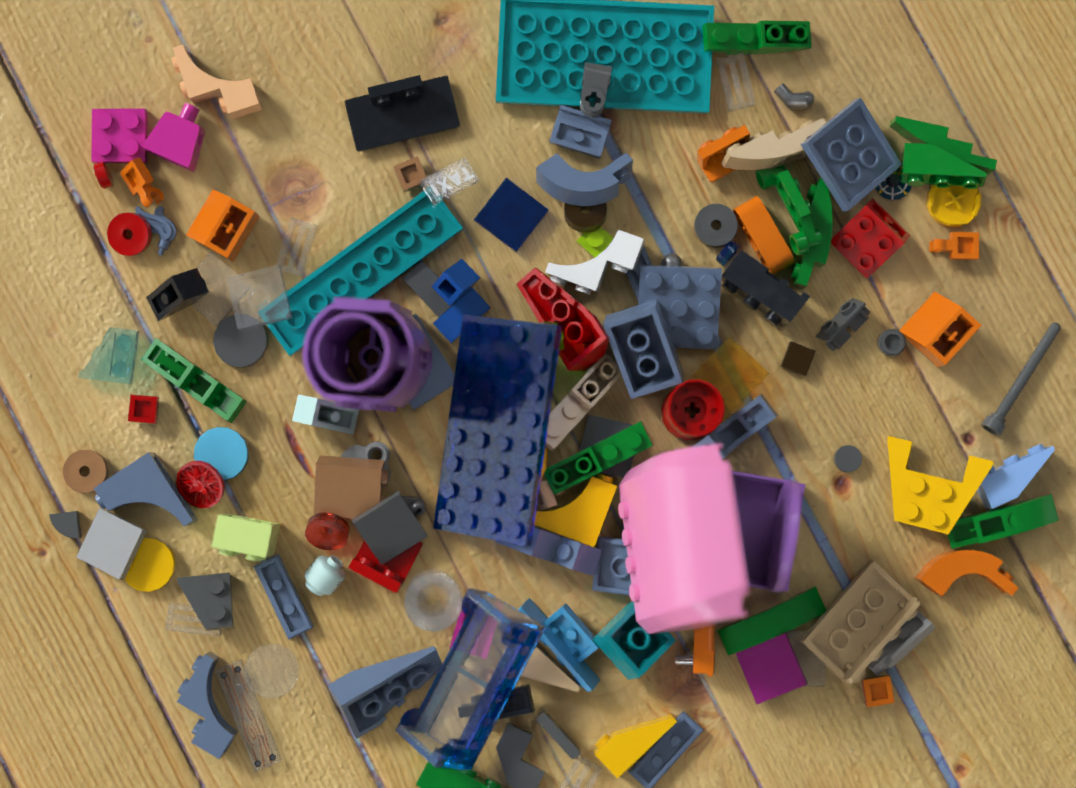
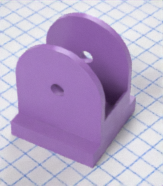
M731 471L748 586L778 593L782 591L788 592L805 484L793 480H782Z

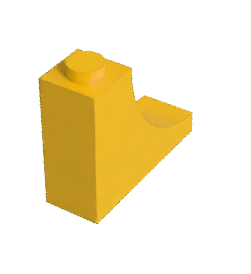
M598 473L597 478L590 477L588 484L580 495L567 505L550 511H532L521 508L518 519L595 547L617 486L612 484V478Z

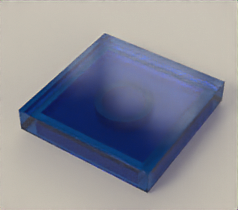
M505 178L474 218V221L517 253L548 213L549 209L508 178Z

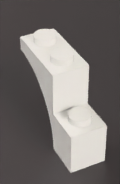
M618 230L611 244L592 260L577 265H557L549 262L545 273L551 275L550 279L565 286L566 281L577 284L575 290L590 295L592 290L599 291L609 262L613 263L611 268L623 273H627L628 269L635 271L645 240Z

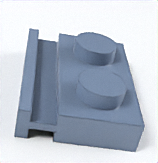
M560 105L549 144L600 159L612 120L599 116L590 118L585 116L580 110Z

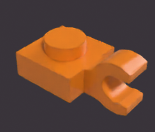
M140 157L131 160L120 172L133 196L139 194L141 202L146 208L154 201L156 204H159L164 199L163 193L158 188L150 185L154 179Z
M979 232L949 233V239H933V241H929V252H949V260H978Z

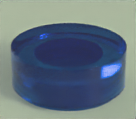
M734 240L730 241L718 254L716 261L725 267L738 253L741 246Z

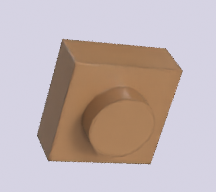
M418 156L393 166L404 193L429 183Z

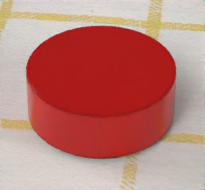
M105 161L94 164V173L101 188L113 187V178Z

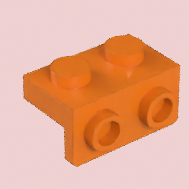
M745 125L739 128H730L723 134V137L715 141H706L697 150V162L710 183L737 170L724 168L721 162L729 147L737 143L743 145L749 142L750 132Z

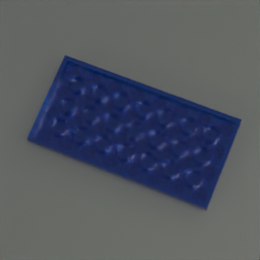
M463 314L433 529L522 546H531L562 326Z

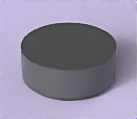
M888 329L878 337V349L886 356L898 355L905 349V336L899 330Z
M845 445L835 451L833 460L835 466L840 471L853 472L860 467L862 455L856 447Z

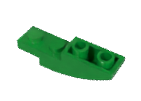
M760 20L758 23H705L703 25L704 52H725V55H755L812 48L810 21Z
M822 178L816 184L811 183L806 199L810 200L812 223L814 229L817 228L820 231L823 243L809 248L808 252L803 253L800 264L795 263L791 278L795 279L793 286L800 289L807 287L813 266L821 268L826 264L830 250L833 225L832 204L829 189Z
M640 421L548 467L544 475L554 495L652 447L654 444L643 422Z
M1052 494L959 518L948 534L951 549L1001 539L1059 521Z

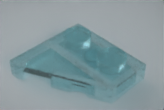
M110 327L104 335L102 343L92 353V358L84 370L81 369L78 378L132 384L139 331Z

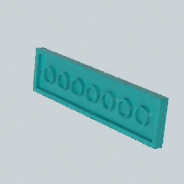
M429 186L263 308L258 314L291 357L303 348L310 325L321 311L334 303V297L370 299L460 233L463 227L440 196H436L431 186Z

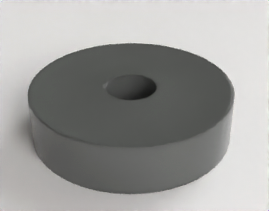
M722 204L705 206L699 211L694 221V232L698 240L704 245L714 248L728 244L735 236L738 227L734 212ZM711 222H719L720 229H712Z

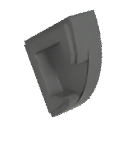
M79 511L49 514L52 525L59 533L70 538H82Z

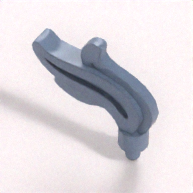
M137 206L135 209L136 213L148 221L152 233L159 235L158 255L162 256L164 251L168 250L170 242L176 237L177 229L172 221L164 216V207H157L153 215L144 212Z

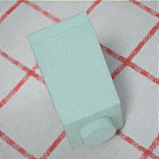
M298 395L292 421L354 435L359 409L337 407L335 402Z

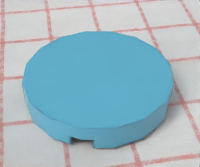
M216 427L207 430L199 437L194 448V460L211 464L219 471L223 481L235 478L244 470L248 462V446L246 440L239 432L231 428Z

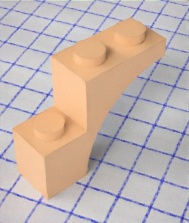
M184 45L173 47L175 57L171 59L176 72H181L183 82H180V87L185 98L189 97L194 104L222 95L223 97L218 98L223 113L228 112L232 119L263 110L256 86L251 78L239 81L215 78L203 72L194 64Z

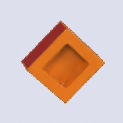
M889 675L861 679L865 705L867 707L895 703Z

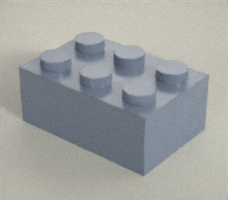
M657 299L606 315L603 325L610 338L609 342L631 399L683 383L684 372Z

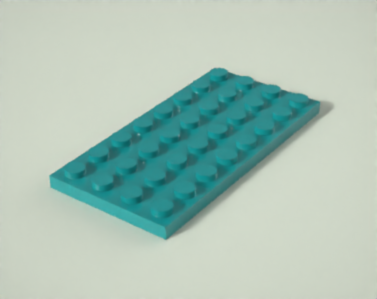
M501 0L495 102L498 104L558 107L563 105L580 108L585 62L612 66L609 88L606 93L603 109L709 114L712 52H704L703 25L705 23H714L715 5L615 0ZM590 98V107H595L596 99Z

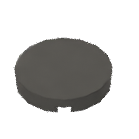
M235 314L228 316L219 323L214 332L213 344L217 355L222 361L233 367L244 368L262 359L267 350L268 336L259 320L250 315Z

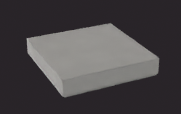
M99 508L78 552L77 558L119 580H124L147 530L105 509Z

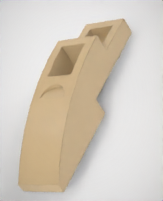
M824 118L816 122L809 120L802 124L799 130L793 133L789 130L778 137L773 130L766 134L762 132L757 133L749 139V142L743 145L737 143L729 147L721 164L724 168L760 170L793 163L805 158L807 154L800 144L825 125L826 121Z
M605 353L532 434L553 451L620 378L622 374L618 364Z

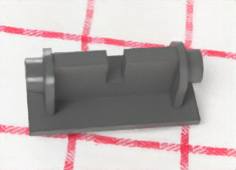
M854 298L845 302L840 307L839 312L831 320L823 324L821 331L816 337L827 342L826 346L831 351H834L836 348L840 349L851 337L846 328L849 326L852 331L856 332L869 319L870 311L865 307L866 303Z

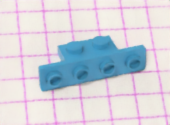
M530 598L526 600L518 609L522 620L527 625H530L539 635L540 641L553 651L559 663L572 673L577 684L585 688L587 692H591L600 679L584 659L599 648L592 640L595 636L566 603L547 618Z

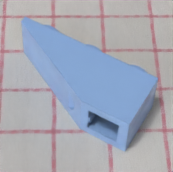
M1039 444L1027 449L1029 454L1019 458L1018 454L1003 460L1004 465L998 468L993 466L977 490L984 507L993 509L1018 498L1054 452V446L1044 447L1043 444Z

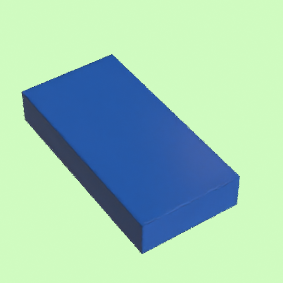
M471 288L442 314L433 325L452 344L491 307L474 288Z

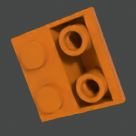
M213 189L186 236L234 262L260 216L254 210Z
M933 292L899 329V332L935 366L941 367L952 359L982 325L964 308L939 293Z

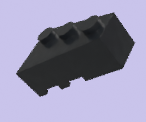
M742 250L727 267L721 278L723 282L721 286L733 295L738 293L744 298L742 302L754 311L759 309L765 314L764 319L774 327L780 325L783 328L789 324L810 298L804 292L801 295L796 293L788 286L790 283L784 278L779 280L769 272V268Z

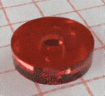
M327 512L318 513L307 521L305 537L316 548L337 550L348 542L350 527L347 521L339 515Z

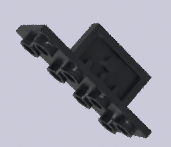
M420 75L376 85L368 87V95L345 100L357 152L460 127L449 78L446 75L422 81Z

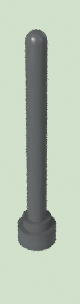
M1054 322L1049 326L996 412H992L990 416L987 415L981 426L991 434L1000 436L1005 429L1004 423L1006 420L1004 418L1061 329L1059 323Z

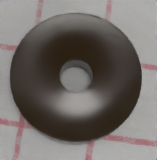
M606 202L593 206H576L567 203L564 205L565 221L575 231L582 233L593 232L599 229L606 221ZM582 210H588L589 212H588V213H583V212H581V211H582Z

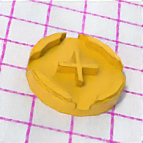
M931 185L927 194L926 206L930 216L937 223L945 227L957 228L968 224L977 216L981 207V194L977 188L965 189L962 186L954 185L948 188H939Z
M143 538L124 580L129 586L138 591L151 592L161 589L170 581L175 573L176 560L173 551L157 538Z

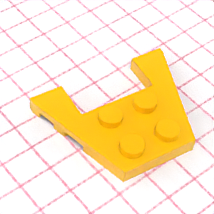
M888 436L894 521L949 534L993 467L995 461L969 455L963 482L961 483L907 469L913 441Z

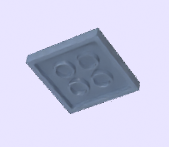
M861 98L853 100L800 144L842 211H849L902 165Z
M640 265L638 305L655 299L658 300L675 348L717 349L722 269L714 267Z

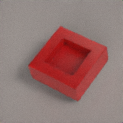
M130 394L128 421L157 424L160 397Z

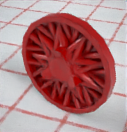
M200 460L190 461L183 465L177 473L176 484L178 492L192 506L210 508L216 505L224 495L225 485L223 477L215 467L207 462Z

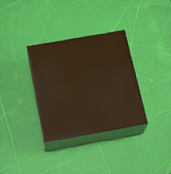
M790 341L780 367L806 376L816 351Z

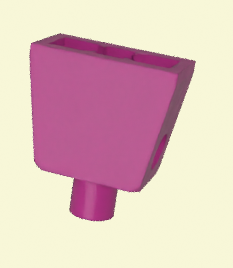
M185 103L179 116L166 111L143 143L142 148L148 153L194 172L205 135V130L194 123L200 110Z

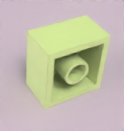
M218 514L212 548L219 549L218 554L235 556L244 553L246 554L245 559L262 562L267 557L275 555L280 523L233 514Z

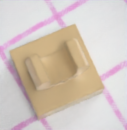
M547 479L541 481L536 493L533 494L538 510L541 511L557 505L555 496L565 492L562 491L554 495Z

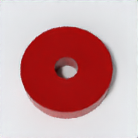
M131 212L121 213L110 221L107 229V238L110 246L117 253L125 256L138 255L149 247L152 239V230L150 224L143 216ZM128 229H130L133 233L131 239H129L126 235Z

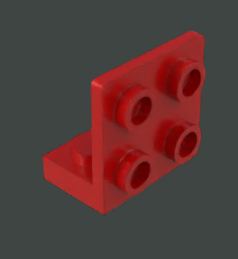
M872 198L831 239V244L865 278H868L903 246L911 235Z
M364 540L348 569L398 593L423 543L419 541L381 565Z

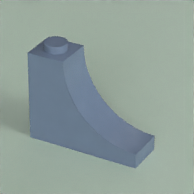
M152 452L146 453L93 488L97 493L95 496L97 503L102 509H107L108 511H115L128 504L144 502L166 509L183 526H190L198 520L188 503L178 492V488L156 454Z

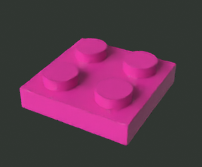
M92 109V163L96 164L105 161L106 164H128L131 160L139 157L143 163H147V151L142 148L143 143L148 137V111L146 109Z

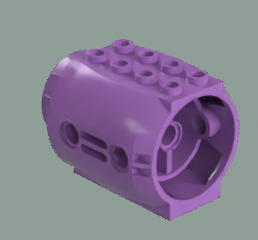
M334 297V303L317 315L307 331L303 345V363L312 386L326 400L335 401V406L360 410L372 409L397 412V407H405L425 386L431 372L432 351L423 328L412 316L411 310L392 301ZM380 319L392 320L400 323L406 333L407 339L405 338L404 333H401L398 329ZM371 327L369 345L363 347L359 354L361 365L367 368V379L365 383L358 385L352 380L346 369L350 359L348 344L358 332ZM380 334L384 341L385 350L380 347ZM373 350H376L379 354V360L376 364L371 365L368 362V355ZM392 391L385 398L363 397L359 394L367 393L384 395V393Z

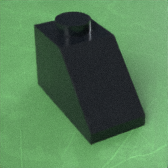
M195 268L171 276L146 298L157 320L160 321L196 303L209 293L205 280L201 277L198 269Z

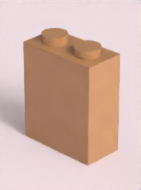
M320 455L315 470L314 516L354 519L388 498L387 495H383V486H388L389 470H384L385 460Z

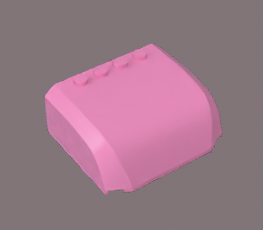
M722 444L691 447L660 454L627 471L619 484L621 502L619 503L618 511L624 523L622 541L624 546H627L626 570L631 576L629 595L631 600L634 601L636 621L648 634L700 629L747 616V612L742 609V596L748 595L745 561L732 472L729 462L722 461L720 456Z

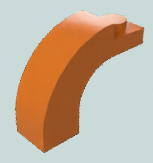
M969 549L951 550L934 557L915 577L917 581L938 596H943L957 578L970 573L982 576L1006 595L1013 596L1019 588L1012 582L1014 578L1003 569H1000L999 572L997 571L1003 563L1002 560L986 552Z

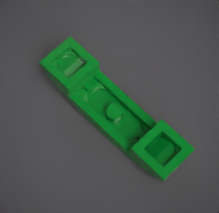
M816 586L792 596L789 600L718 629L717 632L729 656L790 631L825 613L826 608Z

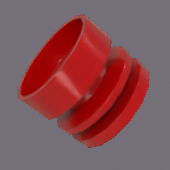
M700 379L687 380L672 389L664 398L661 406L662 422L666 430L674 437L685 441L697 440L714 431L722 422L725 412L724 399L719 390L710 382ZM689 406H691L692 411L696 412L690 418L689 413L684 412Z

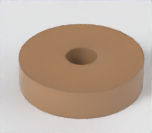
M79 450L72 453L63 466V477L66 484L74 491L80 493L94 492L93 488L107 480L109 474L105 458L93 450ZM85 466L90 469L88 476L82 474V469Z

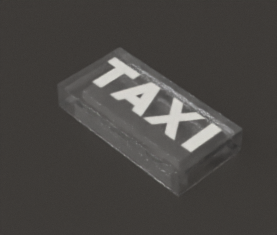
M463 158L422 179L420 185L432 204L436 205L476 184L479 178L466 158Z

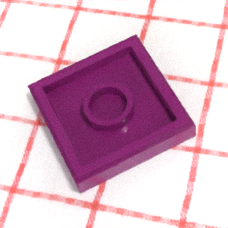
M787 633L736 653L756 704L808 684Z

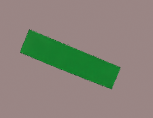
M896 116L890 122L889 127L911 143L933 144L986 172L987 175L996 169V159L971 154L973 143L947 138L949 127Z
M155 338L140 359L178 388L187 392L230 423H233L247 403L241 396L157 338Z

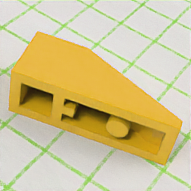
M672 714L614 731L609 736L605 733L594 744L597 747L594 750V754L618 779L677 721Z

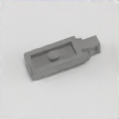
M919 611L914 618L906 621L901 626V632L897 638L889 641L883 647L882 655L876 661H871L868 665V668L876 676L888 667L892 668L935 629L934 625Z

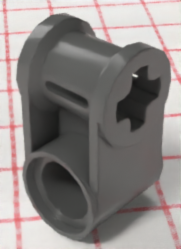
M585 62L580 109L585 116L592 118L602 113L606 93L609 88L612 66ZM590 98L596 99L595 107L589 106Z

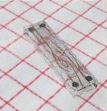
M242 659L216 669V675L255 772L281 762V756Z

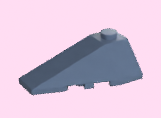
M433 646L351 671L327 686L353 735L358 739L381 725L387 719L385 714L395 705L400 707L405 702L404 697L412 689L421 688L443 665L437 649Z

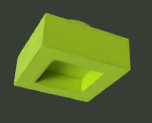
M600 227L596 231L583 233L576 243L595 258L611 244L614 238Z

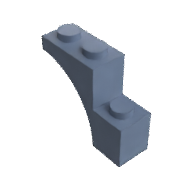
M507 517L503 518L495 541L530 556L554 562L569 569L593 576L602 552L601 549Z
M208 652L204 656L199 655L191 669L195 672L190 680L186 678L177 692L181 695L177 702L205 718L204 720L199 719L193 728L192 734L195 736L191 743L220 759L225 755L238 731L224 720L215 705L212 693V676L219 656Z

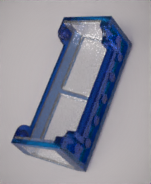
M469 588L461 603L462 612L468 616L421 707L406 711L402 715L396 732L435 768L472 770L546 628L538 621L487 591Z

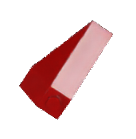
M533 268L516 284L568 371H586L605 355L610 338L597 317L538 268Z

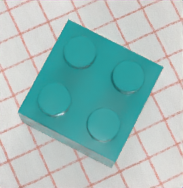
M634 601L629 602L592 639L628 680L640 678L676 641L669 632L648 634L636 621Z

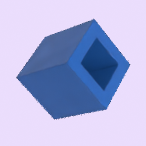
M460 259L441 274L432 285V288L451 306L463 297L477 283L480 277L463 259Z

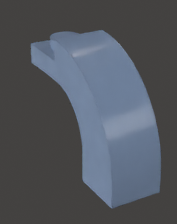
M556 153L536 167V183L546 193L561 202L576 206L599 205L618 196L619 183H625L632 175L633 159L625 153L601 170L582 172L569 166Z
M761 394L719 424L714 431L705 435L692 447L722 444L720 456L724 459L733 449L775 419L778 414L763 394Z

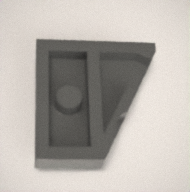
M230 573L177 578L179 586L206 631L234 628Z

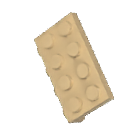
M870 560L800 642L842 681L849 684L858 682L865 675V668L870 662L876 661L882 655L883 647L889 641L897 638L901 632V626L916 616L921 601L912 597L874 560Z

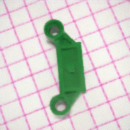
M784 165L756 170L755 175L760 188L765 190L773 186L776 187L799 231L789 237L794 253L800 255L808 252L809 248L822 244V235L817 228L814 229L812 223V207L808 200L803 199L798 180L792 178Z

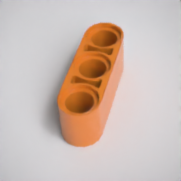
M758 196L733 209L740 227L759 260L764 266L769 268L770 273L775 275L795 263L789 247Z

